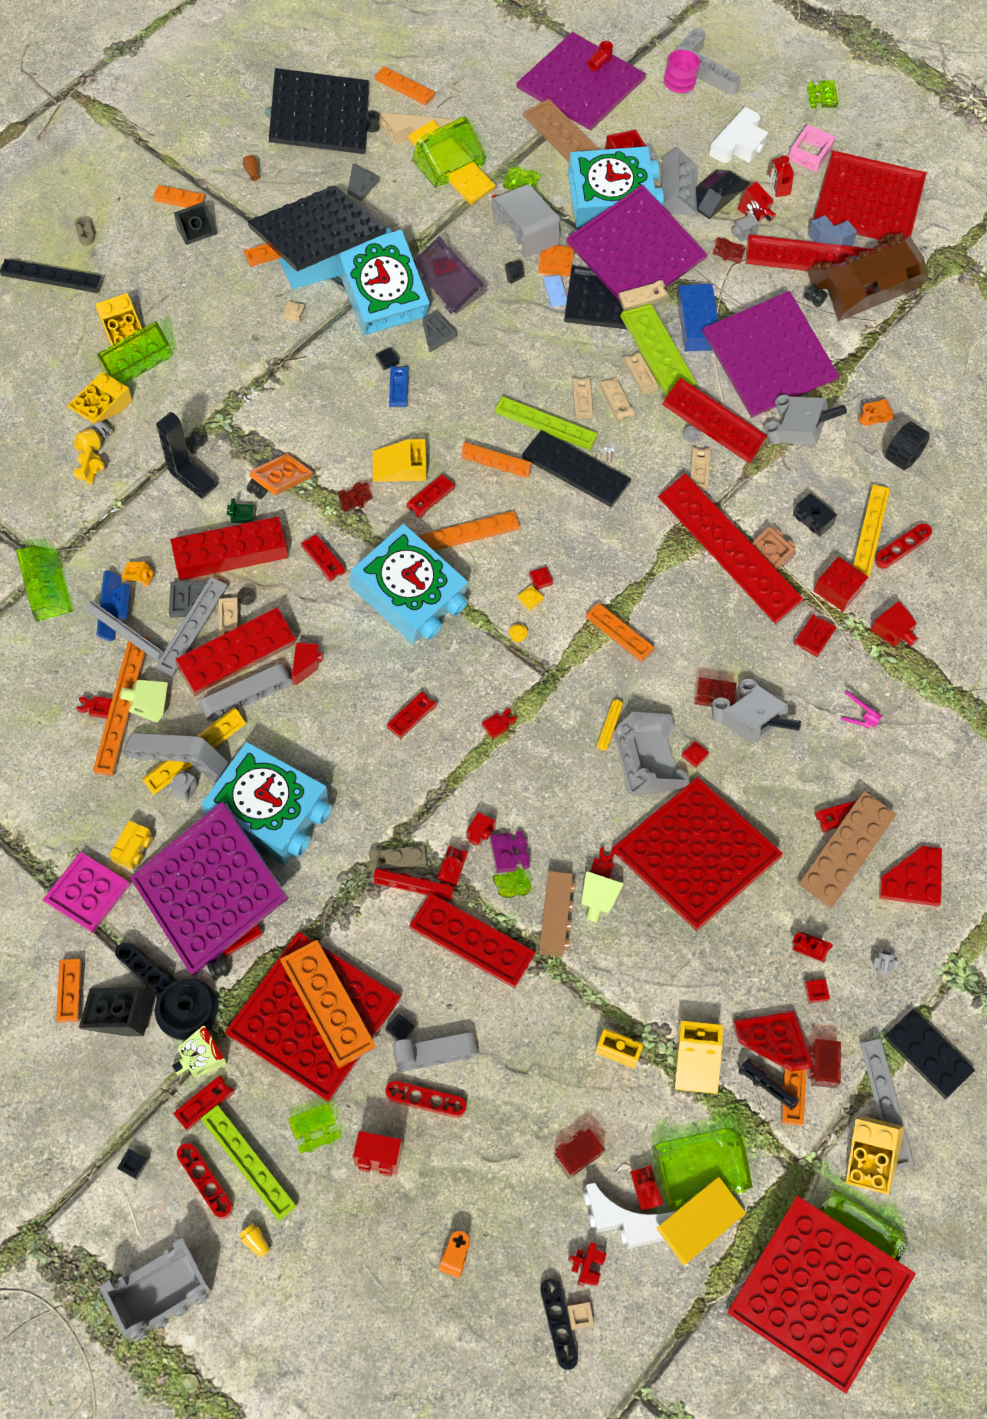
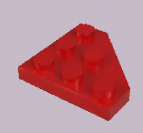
M921 846L882 876L879 884V899L939 907L941 905L942 848Z
M794 1011L733 1021V1028L739 1044L791 1072L812 1069L813 1063Z

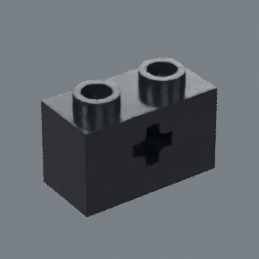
M811 493L796 505L793 516L799 522H802L812 533L817 534L819 537L834 525L837 518L835 512Z

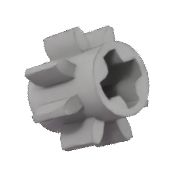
M880 950L879 955H873L872 964H874L873 967H876V972L890 975L892 970L898 969L899 961L895 957L894 952Z

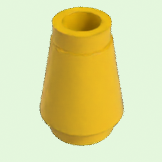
M253 1223L239 1234L242 1239L241 1242L258 1255L259 1258L270 1250L259 1227H256Z

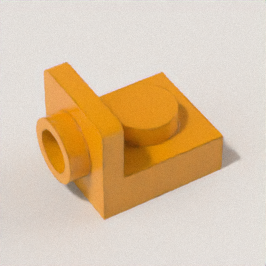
M145 561L127 562L121 578L124 581H140L145 587H148L153 578L154 570Z

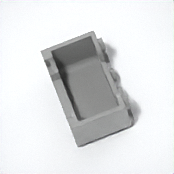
M526 184L492 198L494 223L498 226L505 222L516 235L517 243L522 244L523 250H521V254L525 258L560 244V217L543 200L542 196L538 195L533 186Z
M183 1238L172 1243L173 1248L171 1252L167 1249L163 1251V1255L126 1277H119V1283L118 1281L111 1283L109 1280L99 1286L123 1337L127 1340H134L137 1343L148 1336L147 1332L154 1328L156 1330L163 1328L169 1323L168 1320L175 1315L177 1318L181 1317L189 1311L188 1308L195 1303L200 1305L209 1299L208 1295L211 1293V1290Z

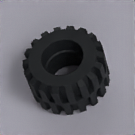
M912 421L906 423L890 442L885 458L902 470L908 469L924 451L929 441L930 433Z

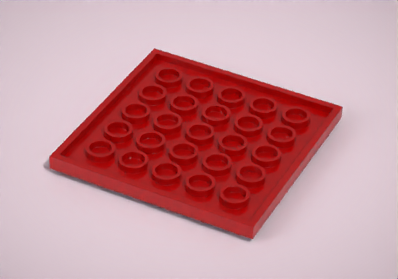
M833 150L813 220L825 215L834 226L849 221L856 229L857 235L881 240L884 235L891 233L893 235L902 233V235H910L911 237L927 172Z
M698 777L612 848L615 855L696 932L783 857V853Z
M298 932L227 1028L225 1035L329 1103L361 1057L338 1069L281 964V958L314 942ZM321 946L373 1040L401 1000V996Z
M796 1196L727 1313L847 1394L916 1273L804 1199Z

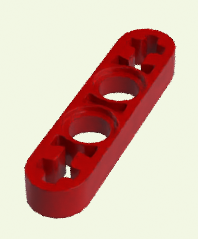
M925 523L914 527L877 553L875 558L876 566L886 569L929 540L932 528ZM906 539L914 540L915 544H908ZM897 547L902 553L897 554L893 552L892 548ZM889 555L887 561H886V560H883V561L880 560V559H885V558Z
M391 1081L385 1088L387 1099L394 1103L453 1118H460L466 1112V1102L459 1096L399 1081ZM398 1087V1091L404 1093V1089H408L406 1100L403 1099V1094L397 1093L395 1096H392L389 1090ZM414 1091L422 1095L421 1100L418 1102H412L409 1098L410 1094ZM435 1096L440 1097L442 1104L440 1107H433L430 1104V1100ZM446 1099H449L448 1104L455 1105L456 1102H459L460 1107L463 1108L459 1109L458 1112H454L453 1107L447 1106V1110H443L446 1105Z
M189 1143L182 1144L177 1150L178 1160L214 1215L219 1219L228 1218L233 1211L232 1203L196 1148ZM186 1149L187 1151L192 1150L190 1155L196 1161L191 1165L186 1157L182 1158L184 1156L183 1151ZM197 1166H202L205 1169L204 1175L200 1178L193 1176V1170ZM209 1184H214L217 1187L216 1193L212 1196L204 1193L205 1187ZM219 1197L223 1205L228 1204L226 1206L227 1211L225 1213H222V1211L217 1212L219 1206L215 1201L212 1204L210 1201L216 1200Z

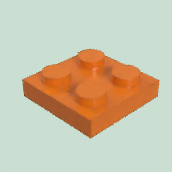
M555 245L541 251L538 273L570 277L574 250L570 246Z

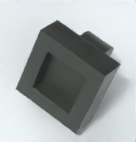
M510 261L505 264L507 281L512 284L525 277L521 261Z

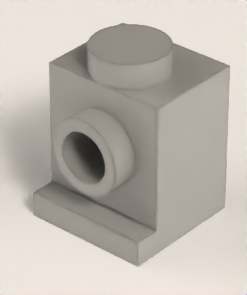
M748 213L746 218L739 219L736 222L735 227L732 228V233L740 242L747 240L749 234L757 235L759 222L751 213Z
M181 770L172 779L171 795L189 802L198 787L195 777Z

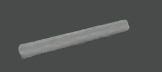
M90 601L86 604L85 609L153 659L158 660L161 658L162 650L95 602Z

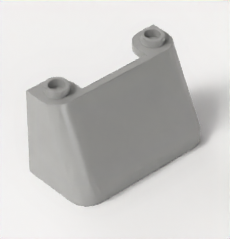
M632 712L616 727L615 739L628 791L633 796L683 789L690 784L686 771L675 769L668 738L675 730L671 714Z

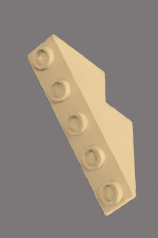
M380 113L381 126L395 144L408 140V135L431 120H434L448 136L457 132L456 119Z

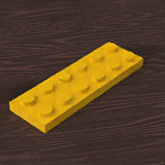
M434 120L408 135V140L470 205L495 190L496 185Z

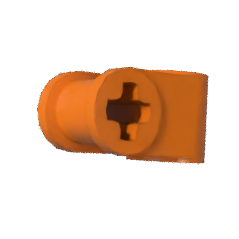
M883 399L864 404L858 420L862 425L869 426L888 422L894 418L895 414L888 400Z
M456 1231L451 1235L439 1266L440 1272L457 1278L461 1277L470 1246L469 1237L465 1232ZM462 1237L463 1242L466 1244L457 1248L454 1240H459Z

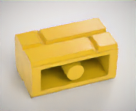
M128 821L109 854L111 860L116 864L134 870L135 866L140 865L142 862L145 848H149L152 844L153 837L151 831L144 826Z
M604 1028L595 1053L635 1069L644 1044L638 1041L634 1042L633 1039Z

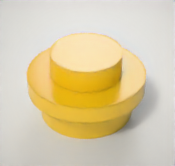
M516 624L510 628L509 636L514 642H522L527 638L528 631L525 626Z

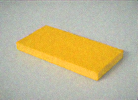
M718 1177L657 1226L656 1229L684 1266L743 1217L746 1212L721 1178Z

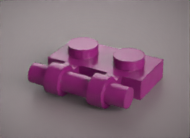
M522 831L515 833L516 839L511 840L510 833L490 835L496 873L514 872L517 868L516 864H522L523 869L530 868L529 861L531 858L526 849L527 839ZM518 848L519 855H514L513 849Z

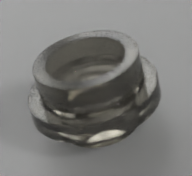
M248 587L240 589L237 594L238 602L242 605L252 604L256 599L255 592Z

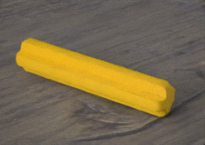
M618 699L612 701L597 743V748L601 751L608 750L623 707V702Z

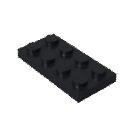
M914 1009L904 1016L883 1037L945 1100L975 1071Z

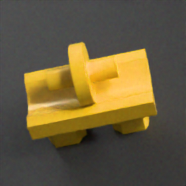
M87 447L85 453L79 454L78 462L81 467L75 468L73 474L78 480H85L88 484H93L95 475L98 471L104 469L105 464L101 461V457L93 452L92 447Z

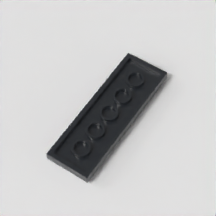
M543 430L539 432L522 453L523 459L611 508L631 483V479Z

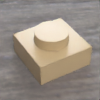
M288 301L283 317L300 322L305 305Z
M590 1302L567 1306L571 1331L594 1327Z

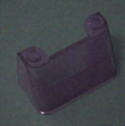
M440 236L413 260L419 277L421 276L447 304L445 308L451 315L453 313L457 315L488 291L483 282L473 274Z

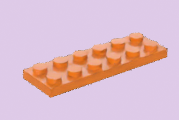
M317 940L280 959L338 1069L376 1048L374 1041Z

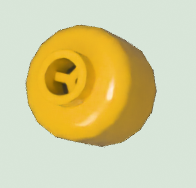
M86 429L76 434L74 445L77 451L85 453L87 447H92L93 452L101 447L102 437L94 429Z

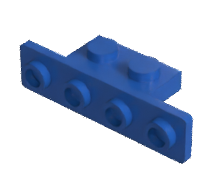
M106 570L103 574L100 607L118 620L123 621L127 619L129 614L128 604L131 597V586L125 583L120 585L121 576ZM98 619L96 635L112 642L115 631Z

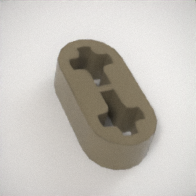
M79 217L74 222L79 241L82 245L89 246L94 242L90 222L86 217Z

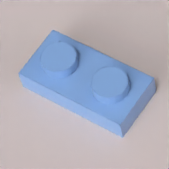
M560 275L544 277L543 282L550 306L566 305L567 297Z

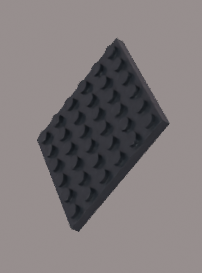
M275 68L268 142L365 154L367 123L365 114L367 113L369 80Z
M335 185L329 186L322 191L314 192L310 196L300 198L290 204H285L281 208L271 210L248 221L249 228L297 272L386 234V229L381 223Z

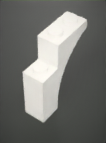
M595 1183L586 1185L585 1192H582L585 1206L589 1205L591 1214H588L590 1227H594L596 1233L621 1227L622 1230H619L622 1244H626L627 1249L664 1241L656 1227L675 1211L647 1215L625 1210L604 1196Z

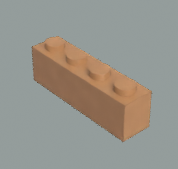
M548 871L539 954L563 957L564 950L568 951L570 938H566V931H570L572 919H568V912L573 911L574 900H570V893L575 892L576 881H572V874Z

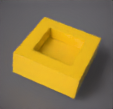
M531 585L520 593L517 599L531 611L543 602L544 597Z

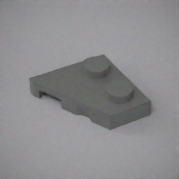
M353 164L348 185V195L362 201L380 181L379 176Z
M436 311L422 319L429 352L434 351L456 337V331Z
M207 581L170 582V618L186 617L207 584Z

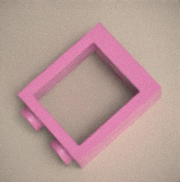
M807 124L791 147L789 161L817 172L832 151L836 136ZM805 141L823 150L819 156H815L799 148Z

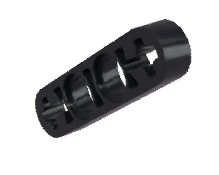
M546 1279L541 1284L540 1295L556 1360L562 1370L570 1371L577 1365L578 1355L562 1291L556 1280ZM547 1284L556 1287V1290L553 1292L554 1300L559 1298L560 1302L556 1301L547 1305L546 1301L551 1300L550 1294L544 1292ZM554 1306L562 1310V1316L559 1319H553L549 1314L550 1309ZM559 1329L565 1330L568 1334V1340L564 1343L558 1342L555 1338V1333ZM571 1344V1348H567V1352L570 1357L573 1356L574 1360L571 1361L570 1366H567L566 1362L562 1363L561 1361L564 1358V1351H558V1347H565Z

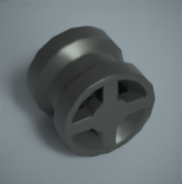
M195 430L190 432V436L185 437L187 449L192 453H195L198 447H202L205 444L202 436Z
M251 479L247 485V491L251 494L254 493L258 499H262L268 492L266 488L254 479Z
M222 956L214 962L209 961L206 963L214 982L221 976H229Z

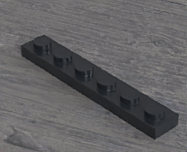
M4 259L0 268L1 276L98 293L103 281L102 276L10 259Z

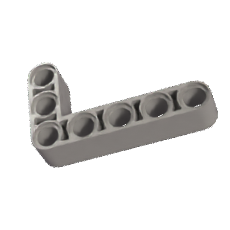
M700 28L692 30L675 50H688L699 57L698 79L729 95L736 94L739 89L740 76L699 54L698 52L704 46L705 31Z
M131 733L123 750L126 756L134 759L190 762L203 775L215 782L219 780L228 766L227 760L208 742L196 736Z

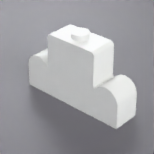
M744 107L711 143L709 156L720 162L728 163L732 160L733 155L750 163L758 153L761 154L766 145L768 132L758 127L760 121L759 114Z

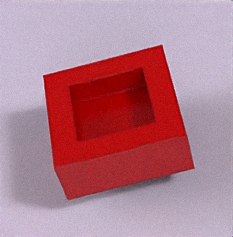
M547 567L529 572V577L536 590L553 585V580Z
M694 741L682 753L681 757L697 768L709 756V752Z
M826 979L805 981L804 986L808 1004L828 1002L830 1000Z

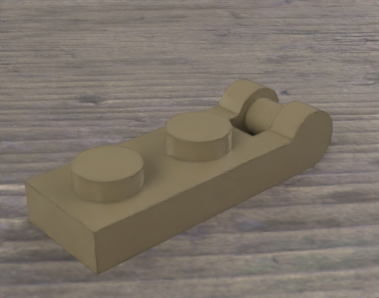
M424 845L369 851V859L372 861L370 865L372 873H374L375 869L381 870L383 868L395 871L427 867ZM379 859H385L386 863H380Z

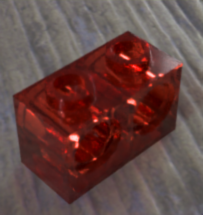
M699 677L695 690L694 704L713 707L715 699L726 698L729 700L730 706H732L735 701L737 683Z

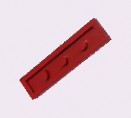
M384 868L381 870L375 869L374 884L427 896L432 893L440 899L448 901L453 899L454 887L449 883L431 882L430 879L424 877L420 879L413 878L407 873L396 874Z

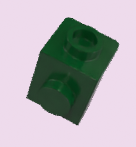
M231 498V504L227 505V515L230 516L231 523L244 524L253 522L255 506L236 504L235 498Z

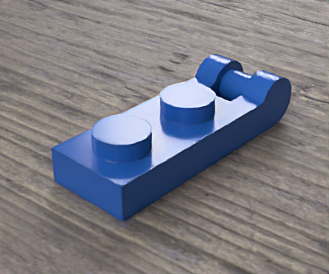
M403 366V368L390 367L389 407H407L408 366Z

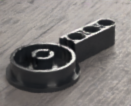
M121 943L117 946L115 955L119 963L155 994L157 999L155 1018L158 1026L167 1036L176 1040L186 1041L202 1026H205L207 1031L210 1030L217 1018L218 1002L214 992L207 984L196 979L170 981L169 977L131 944ZM131 952L127 958H122L123 953ZM139 965H146L142 971H136ZM160 978L157 984H151L152 979ZM183 1004H190V1011L180 1010Z

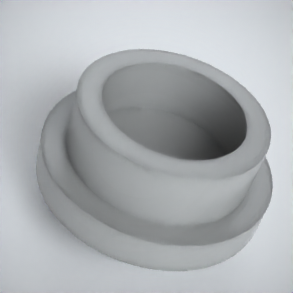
M694 426L685 428L683 434L684 440L694 442L701 436L700 430Z

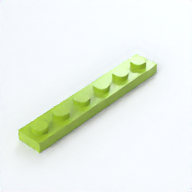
M503 396L495 408V413L536 430H543L554 437L587 450L592 449L598 433Z
M218 1105L200 1118L279 1222L297 1208Z

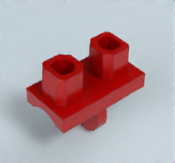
M449 846L437 879L457 886L468 851Z
M804 932L796 933L792 941L795 945L792 949L793 951L825 963L826 955L833 947V944Z
M647 1166L630 1171L641 1211L662 1206L663 1203L652 1167Z
M590 1242L585 1260L582 1259L584 1251L577 1249L576 1256L569 1255L568 1261L573 1263L572 1272L578 1273L579 1266H582L577 1284L582 1287L585 1284L590 1286L598 1285L601 1273L589 1270L591 1262L603 1266L607 1255L603 1250L596 1248L597 1244Z

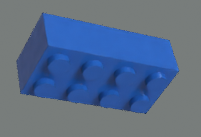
M713 284L679 285L677 304L684 351H711L712 348L705 338L702 329L718 322Z

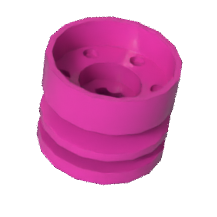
M680 49L671 52L668 56L664 75L665 86L676 93H687L693 90L700 67L699 57L688 50Z

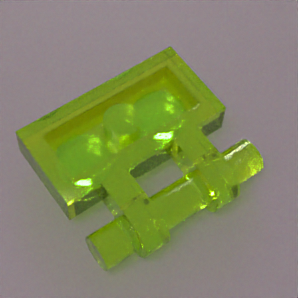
M819 80L818 85H814V82L808 83L807 93L810 96L808 100L812 109L817 108V103H821L822 108H837L838 97L835 80Z
M510 166L503 183V188L513 190L529 184L536 191L541 173L535 172L532 169L530 171L524 170L519 166H516V168Z
M329 1103L288 1118L295 1140L304 1137L305 1143L297 1146L300 1154L307 1151L311 1153L315 1151V1148L325 1144L329 1146L334 1144L333 1141L341 1138L338 1130L332 1133L329 1132L328 1128L336 1125ZM322 1130L324 1136L311 1140V1134Z

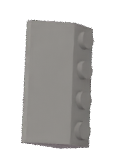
M677 147L662 157L663 207L671 214L696 215L697 165Z

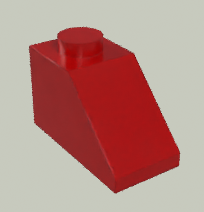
M296 643L292 669L293 685H298L318 670V665L322 663L323 652L319 651V644Z

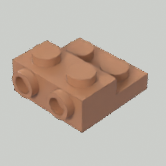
M768 526L751 544L778 570L797 554L796 546L790 540L785 541L782 538L783 534L777 528L773 530Z

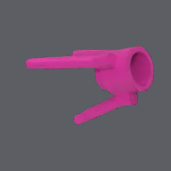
M846 691V695L866 710L862 718L866 721L862 722L847 717H841V720L864 726L867 729L870 726L875 728L883 715L871 709L849 691Z

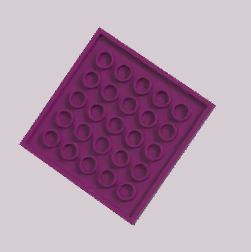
M571 32L516 83V88L540 102L550 99L569 119L591 131L646 79V73L613 54L610 62L605 63L598 71H591L587 66V61L599 49V46Z
M643 184L566 238L568 245L618 300V295L621 292L654 284L659 280L664 281L665 289L707 258V253Z
M790 291L702 329L705 338L751 418L775 408V400L781 395L800 397L840 377Z
M224 802L219 803L130 877L191 975H196L207 966V962H212L289 899Z

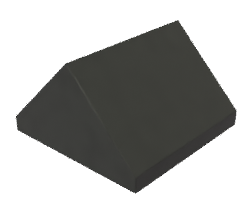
M205 201L174 212L177 230L186 245L217 234Z

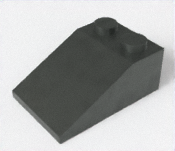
M141 987L90 988L79 1028L127 1037L144 1036L154 996Z

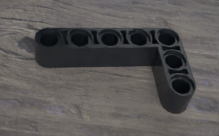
M169 412L156 423L167 469L173 477L199 498L203 499L216 488V484L207 474L190 461L181 421L176 414Z

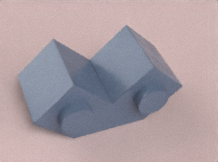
M825 215L811 221L808 236L813 242L853 246L857 234L856 229L849 221L834 226Z

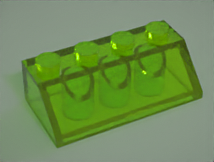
M157 321L97 354L101 371L123 385L172 357L170 344Z
M36 545L17 549L16 554L30 608L36 622L72 613L73 610L57 551Z

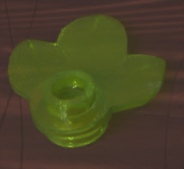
M518 867L514 872H507V875L493 876L495 885L500 888L498 895L502 897L525 896L531 891L529 879L525 877L524 871Z

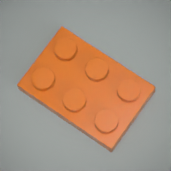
M286 453L251 470L249 476L276 496L312 478L313 472Z

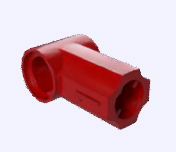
M602 41L599 44V49L587 61V66L591 71H598L605 63L612 60L613 44L610 41Z

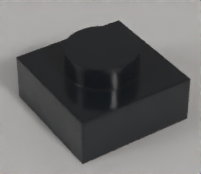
M391 347L375 354L376 360L383 370L399 364V359Z
M398 1013L385 1028V1031L399 1041L406 1039L415 1029V1026Z
M128 1149L117 1169L137 1180L148 1163V1159Z

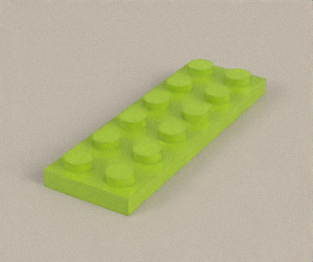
M652 304L622 312L620 315L664 395L668 396L679 378H682L696 388L697 383Z

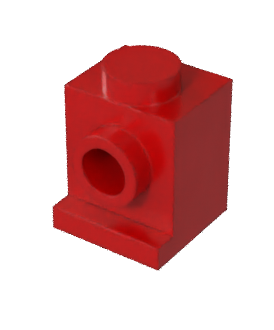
M478 812L466 831V839L471 844L480 846L483 840H488L491 831L495 830L496 821Z

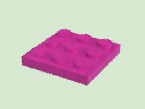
M80 852L43 898V901L93 934L129 888L130 883Z

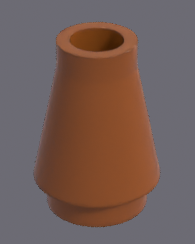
M253 155L245 156L242 165L250 180L256 181L260 178L258 160Z

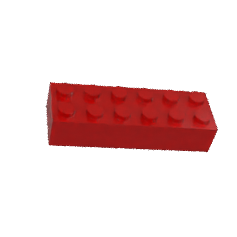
M279 516L170 539L180 581L288 558Z
M278 607L176 658V666L193 696H196L293 646L296 639Z

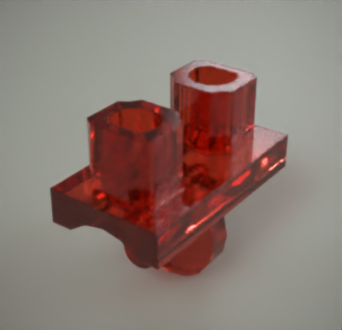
M718 237L713 254L722 257L724 261L728 259L740 264L746 247L742 244L730 242L726 238Z
M358 482L354 484L353 489L338 492L343 512L357 506L362 509L365 502L373 499L367 482L364 484Z

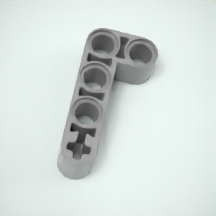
M463 1033L413 1044L411 1040L404 1039L392 1044L398 1072L470 1059L478 1055L473 1033Z

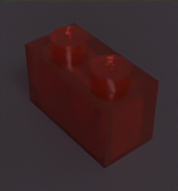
M815 1039L808 1048L813 1063L812 1069H808V1079H811V1086L837 1088L841 1083V1041Z
M590 1128L585 1132L583 1129L578 1131L572 1137L573 1141L568 1144L564 1142L555 1149L554 1160L569 1180L605 1152V1148Z

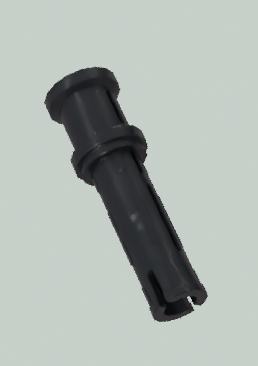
M748 1058L740 1067L738 1074L741 1076L745 1075L753 1082L754 1086H761L792 1111L798 1105L800 1099L772 1080L765 1069L761 1070L752 1063L753 1060Z

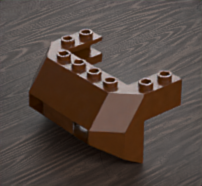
M893 233L883 236V239L877 241L878 244L882 245L873 247L874 250L860 252V256L848 257L845 259V262L840 264L818 262L814 264L813 268L808 269L811 284H815L819 289H830L838 322L923 286L929 278L925 259L910 235H902V233L893 235ZM875 281L878 282V284H875L874 286L869 287L867 289H865L864 287L865 285H868Z

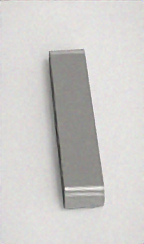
M277 664L203 698L199 702V706L207 721H215L232 708L239 710L288 687L292 683V679L285 666Z

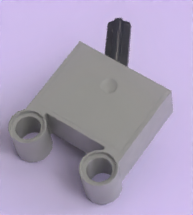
M781 395L776 398L775 404L779 416L784 418L782 425L778 421H770L765 425L764 429L771 444H817L825 421L846 414L847 409L845 405L829 409L826 398Z
M744 679L740 682V700L734 705L730 706V702L726 698H717L713 701V720L724 724L751 744L775 727L799 731L801 728L800 720L787 718L788 705L758 686L756 681L752 679Z

